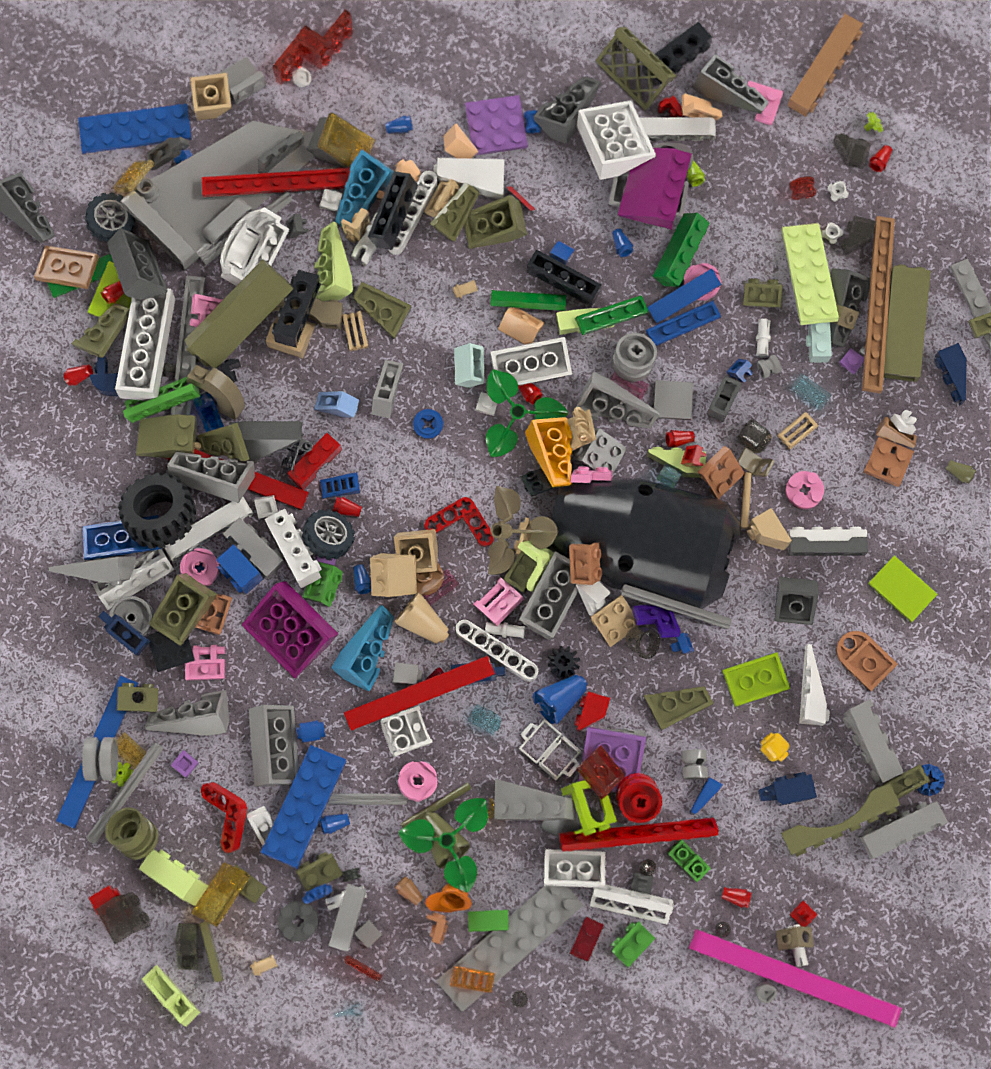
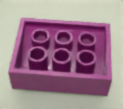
M653 148L656 154L654 158L629 171L617 216L672 230L692 153L670 148Z
M286 581L275 584L242 623V626L295 679L339 634Z

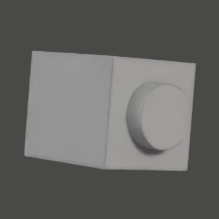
M395 663L393 678L395 685L412 686L422 681V671L419 670V665Z

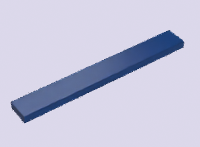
M123 676L119 677L93 736L97 737L100 743L104 737H116L127 712L116 711L117 687H122V683H134V687H138V682ZM82 763L56 820L74 829L96 782L85 781Z

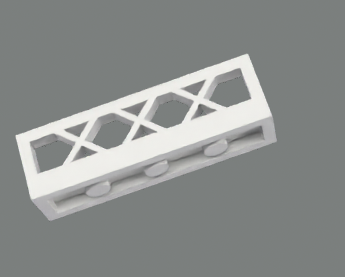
M162 549L151 550L136 559L130 580L122 581L123 585L111 586L110 583L98 582L93 587L104 606L109 610L119 599L134 595L172 572L174 568Z
M605 884V888L594 887L590 906L668 924L670 914H672L673 900ZM596 897L608 899L603 904L595 902ZM614 901L626 903L628 905L623 908L617 907ZM634 906L647 908V910L642 913L637 912ZM653 910L666 913L665 918L656 916Z

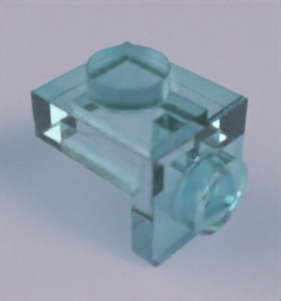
M665 464L656 480L674 488L677 486L682 472Z
M477 704L467 721L494 735L500 728L503 719L495 712Z

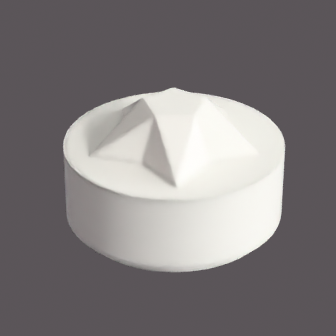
M299 68L293 72V81L297 86L305 87L310 84L311 75L307 69Z

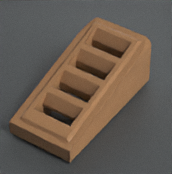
M885 417L878 425L877 436L911 448L916 446L917 436L899 432L890 418Z

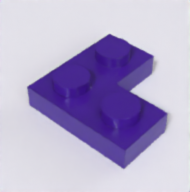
M654 605L633 606L632 613L637 625L656 624L661 638L680 636L681 630L672 611Z

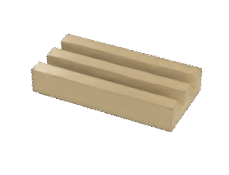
M361 311L350 313L349 315L343 314L350 351L368 348ZM355 317L359 318L363 345H360ZM350 318L353 326L356 346L352 345L349 325L347 319Z
M805 412L778 434L777 437L791 450L819 425ZM804 418L808 420L787 438L784 437L786 433ZM810 423L813 425L801 436H799L795 441H793L792 443L789 442L794 436L801 432Z

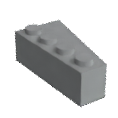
M175 452L167 465L168 474L178 477L186 486L236 503L240 502L255 477L253 461L241 463L237 459L225 461L219 460L218 457L214 456L202 458L198 454Z
M870 699L846 711L843 721L848 729L851 728L854 734L852 739L855 745H860L863 751L861 753L862 759L866 764L869 763L872 769L870 774L873 780L881 784L904 772L894 750L887 746L889 738L886 732L879 728L881 721L878 714L872 712L870 707L874 705Z
M495 779L494 819L504 821L576 820V807L572 798Z
M925 801L915 806L916 811L909 813L907 810L899 814V819L893 822L891 819L880 823L881 828L874 830L872 827L862 832L864 836L860 840L870 860L914 840L916 837L926 834L936 827L947 824L948 821L938 802L927 805Z

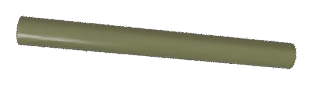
M467 782L400 824L404 828L412 821L421 819L428 812H435L472 788Z

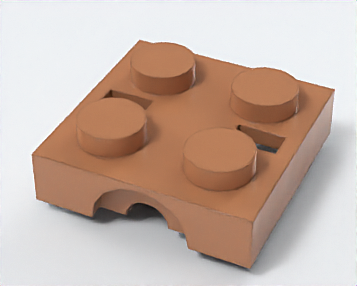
M878 437L863 473L899 487L914 451ZM892 448L896 450L895 454L890 453ZM882 471L887 472L886 476L882 475Z
M723 446L698 471L700 477L710 486V493L717 499L721 498L745 474L732 451L726 446Z
M217 594L208 611L195 628L220 635L232 597ZM217 612L223 614L222 618L216 616Z

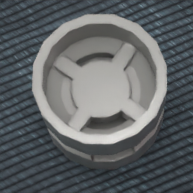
M683 750L682 762L685 766L682 767V779H707L708 767L704 765L707 762V750Z

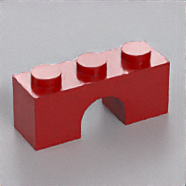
M326 433L313 446L312 450L300 459L293 470L287 473L289 478L304 490L316 478L319 469L327 462L330 463L342 451L341 444Z

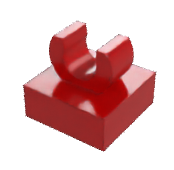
M699 445L686 446L681 464L687 467L703 466L704 464L700 462V457H706V453L702 452L703 447Z
M803 900L789 915L801 927H807L818 914Z

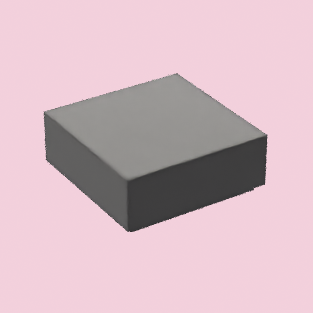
M370 920L354 933L367 948L383 935Z

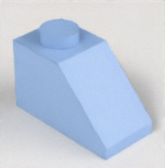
M343 391L319 392L314 410L343 418H354L359 399Z

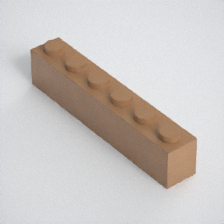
M844 13L789 99L788 107L805 117L809 112H814L818 105L816 100L818 97L822 99L827 90L825 86L827 83L831 84L836 76L834 72L836 69L840 70L845 62L844 56L850 55L854 48L853 42L855 40L858 42L861 38L863 23Z

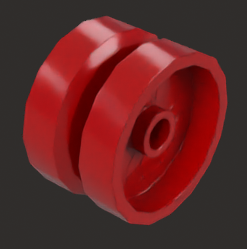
M632 773L624 777L618 784L616 800L623 816L629 821L646 823L660 813L663 805L662 795L655 780L649 775Z

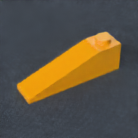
M567 417L532 420L525 434L530 449L552 487L571 485L572 464L570 463V455L572 454V432Z

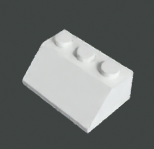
M545 849L544 885L605 888V852H562V850Z

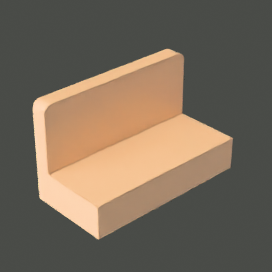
M688 94L682 95V115L690 118H714L715 121L722 118V110L713 108L710 101Z
M510 307L505 312L498 329L523 344H530L534 342L544 322L519 308Z

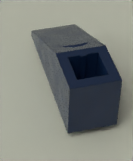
M956 343L938 351L934 362L938 369L941 368L942 372L948 371L947 374L942 376L943 381L946 385L954 383L957 390L951 392V397L954 402L960 401V406L966 401L967 358L959 343Z

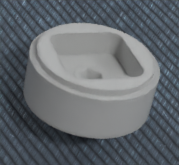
M767 981L758 984L755 990L756 996L763 1003L772 1002L777 995L774 985Z

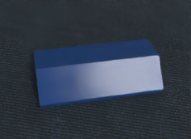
M159 515L143 517V519L153 520L159 518ZM121 521L83 526L84 560L161 549L158 546L155 549L148 548L147 545L143 547L134 542Z

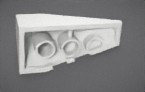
M807 644L804 652L799 724L823 726L826 721H829L830 712L826 710L827 703L812 645Z

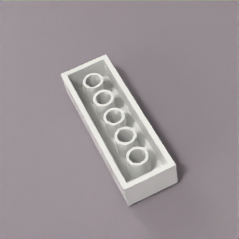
M167 289L168 291L165 294L142 300L132 297L115 388L119 398L148 401L158 397L175 297L171 289Z

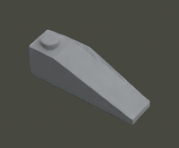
M594 371L587 381L576 406L581 407L584 411L590 409L592 420H598V416L610 418L609 422L615 423L619 419L625 420L629 426L651 429L659 416L658 411L612 380Z
M114 557L48 568L51 572L110 583L111 586L123 585L122 581L130 580L136 557Z
M222 690L201 695L202 700L191 704V701L187 700L184 701V705L180 706L179 709L175 710L171 706L149 714L145 728L146 730L206 736L226 733L230 721L227 692Z

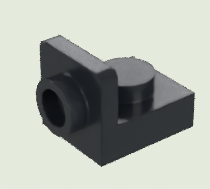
M231 358L225 360L221 364L223 373L233 382L238 381L235 371L231 370L241 367L239 359Z

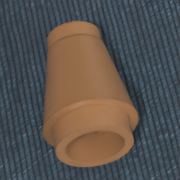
M406 876L394 887L398 894L415 906L424 898L411 878L408 879Z

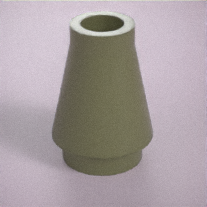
M950 460L946 468L947 471L961 482L968 484L976 473V470L972 469L973 466Z

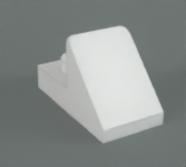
M599 581L593 585L576 584L589 615L592 616L607 605L604 598L610 592Z
M262 806L246 815L262 846H264L274 822L269 811L267 812L265 806Z

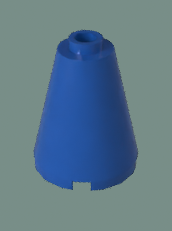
M573 675L533 693L534 704L538 703L543 711L539 712L550 724L555 723L557 725L587 691V682L582 676Z

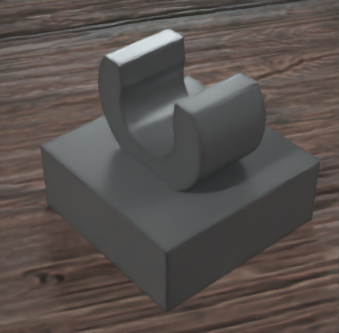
M293 214L286 221L287 228L289 229V238H297L300 234L304 235L309 231V229L303 228V224L307 223V219H302L301 214Z
M634 872L631 890L651 895L654 876Z

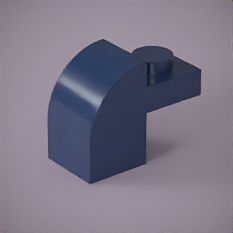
M97 356V362L94 363L95 374H90L92 384L98 392L105 396H118L115 390L118 373H108L107 358L105 356L103 358Z

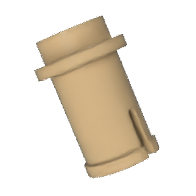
M474 280L461 285L456 284V287H453L455 297H460V299L464 295L478 291Z
M273 954L258 962L253 961L254 964L251 965L255 976H262L261 973L278 967Z

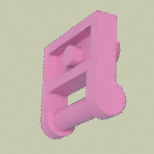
M501 577L496 581L497 584L480 601L477 600L473 604L496 626L524 600L523 596ZM502 589H505L487 608L485 607Z

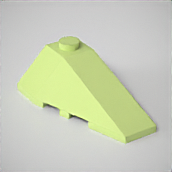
M333 221L321 230L318 252L322 254L314 268L318 269L317 275H320L321 282L316 298L321 301L341 300L353 292L352 274L337 223Z

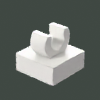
M325 189L320 208L338 212L343 193Z
M904 410L901 415L894 414L890 419L899 432L913 435L916 431L913 424L917 419L910 416L911 411Z

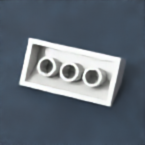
M565 337L490 351L493 369L511 374L517 380L518 385L572 374Z

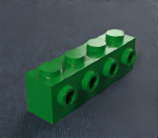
M684 213L652 277L664 286H679L683 281L687 268L691 265V260L698 250L703 236L707 232L710 222L699 213Z

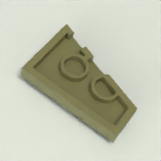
M464 183L432 220L430 225L446 238L455 242L480 193L470 184Z
M361 282L353 296V300L394 339L412 308V305L364 282Z
M116 303L113 304L98 318V323L92 328L88 327L84 331L85 334L79 340L75 339L71 344L75 348L103 358L127 322L130 309Z
M238 423L198 435L204 453L216 456L223 455L230 459L238 458L240 461L250 459Z
M705 686L643 695L661 731L714 704Z

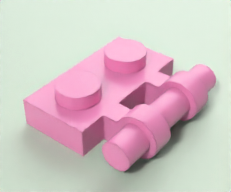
M194 294L192 296L191 314L198 315V319L191 318L190 326L197 327L222 302V299Z
M193 646L192 651L195 661L185 664V680L225 679V659H217L218 654H225V646ZM200 655H210L211 659L200 660Z

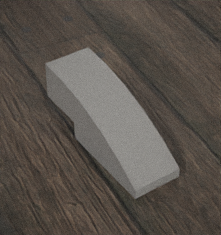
M347 884L329 946L348 952L367 889Z

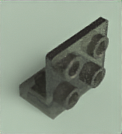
M133 891L114 897L96 909L114 944H118L132 934L151 927L150 918L143 911L140 899Z

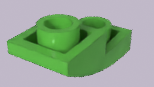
M678 840L666 852L696 882L711 869L683 840Z
M508 910L468 912L469 932L509 930Z

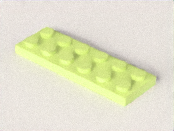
M819 223L782 227L783 241L800 325L838 321L839 316Z

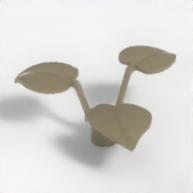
M496 486L494 496L496 514L503 521H498V523H494L491 527V535L494 538H498V542L493 543L488 551L490 557L488 574L490 575L505 573L514 564L516 558L515 551L512 548H508L509 543L505 540L510 538L513 533L531 534L530 540L532 545L538 549H545L553 543L558 532L556 524L544 516L536 517L531 521V530L512 529L506 522L513 519V514L518 513L520 510L521 499L516 491L502 486Z

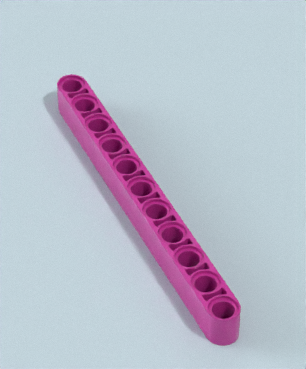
M697 929L694 931L689 946L691 950L719 959V961L727 964H732L745 971L753 972L758 976L771 979L784 986L792 987L797 991L810 994L823 1001L831 1002L857 1014L870 1017V1019L888 1024L891 1027L896 1028L902 1008L703 931Z

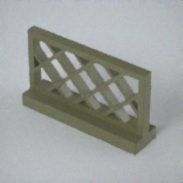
M626 26L618 27L614 32V37L595 61L644 110H647L668 83L675 79L676 75ZM617 40L622 43L623 51L615 52V42ZM623 53L624 64L616 65L615 54ZM627 53L635 55L634 64H628ZM606 54H611L612 65H606L602 61ZM640 65H645L648 68V76H640ZM624 66V77L620 78L617 76L616 67ZM628 66H636V77H628ZM642 78H648L649 89L641 90ZM652 78H658L662 82L658 89H653ZM629 79L637 80V90H632L629 87ZM649 91L650 99L647 103L642 100L641 92Z

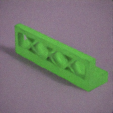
M187 377L160 387L158 397L144 402L143 400L133 399L125 401L126 410H123L124 417L131 423L200 397L199 388L193 384L184 386L188 383ZM138 402L141 403V404H138V405H136V406L131 407L132 404H135V403H138Z

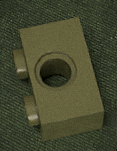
M122 683V687H117L116 711L157 712L159 688H154V684H142V687H134V683ZM134 692L142 694L143 698L140 703L133 701L132 695Z

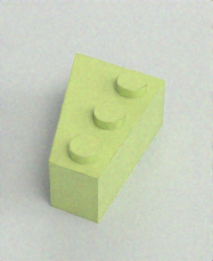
M153 850L146 857L139 870L182 900L198 907L211 887L198 879L200 875L191 869L189 872L184 869L185 865L178 860L171 861L169 859L171 855L165 851L160 850L157 852Z

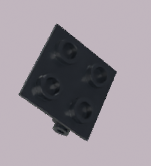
M301 434V441L286 448L289 451L287 457H284L281 463V468H283L282 474L293 470L297 455H302L312 450L313 444L303 439L304 434Z
M542 468L520 476L526 492H529L531 497L556 488L552 487Z
M161 632L147 635V638L151 641L149 645L157 672L195 661L189 636L182 645H178Z

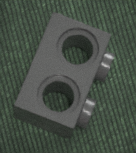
M724 376L706 415L724 422L742 383Z

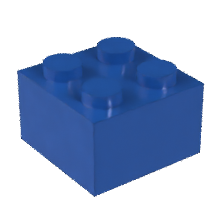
M234 544L216 559L219 563L217 568L226 579L231 578L230 582L239 593L243 591L245 594H248L263 580L258 570Z

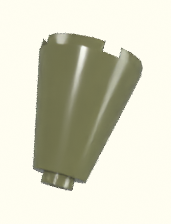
M428 812L421 818L433 825L435 829L433 837L439 838L445 832L452 833L455 831L436 812ZM458 832L455 835L456 845L453 849L460 859L469 851L471 846L469 841ZM432 841V849L430 851L435 864L439 869L445 868L448 862L454 860V857L449 849L440 846L439 841Z

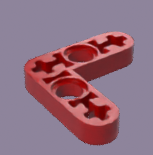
M468 497L460 498L428 517L424 523L425 530H431L433 528H428L430 526L429 522L436 523L439 521L437 517L441 516V520L445 525L442 526L441 522L436 525V534L463 519L480 546L488 547L494 541L490 527L472 499ZM462 502L470 503L469 510H460V514H462L458 516L457 511L453 508L457 506V509L461 508ZM448 511L453 512L455 515L451 521L444 519V514ZM472 518H479L481 524L478 527L471 526L470 520ZM483 526L486 527V529H483L484 534L490 535L489 542L481 541L482 534L479 530Z
M215 782L203 784L201 787L203 799L226 813L221 836L222 850L225 853L237 851L241 844L247 814L246 802ZM222 795L225 797V804L222 801ZM232 821L235 823L236 830L232 827Z

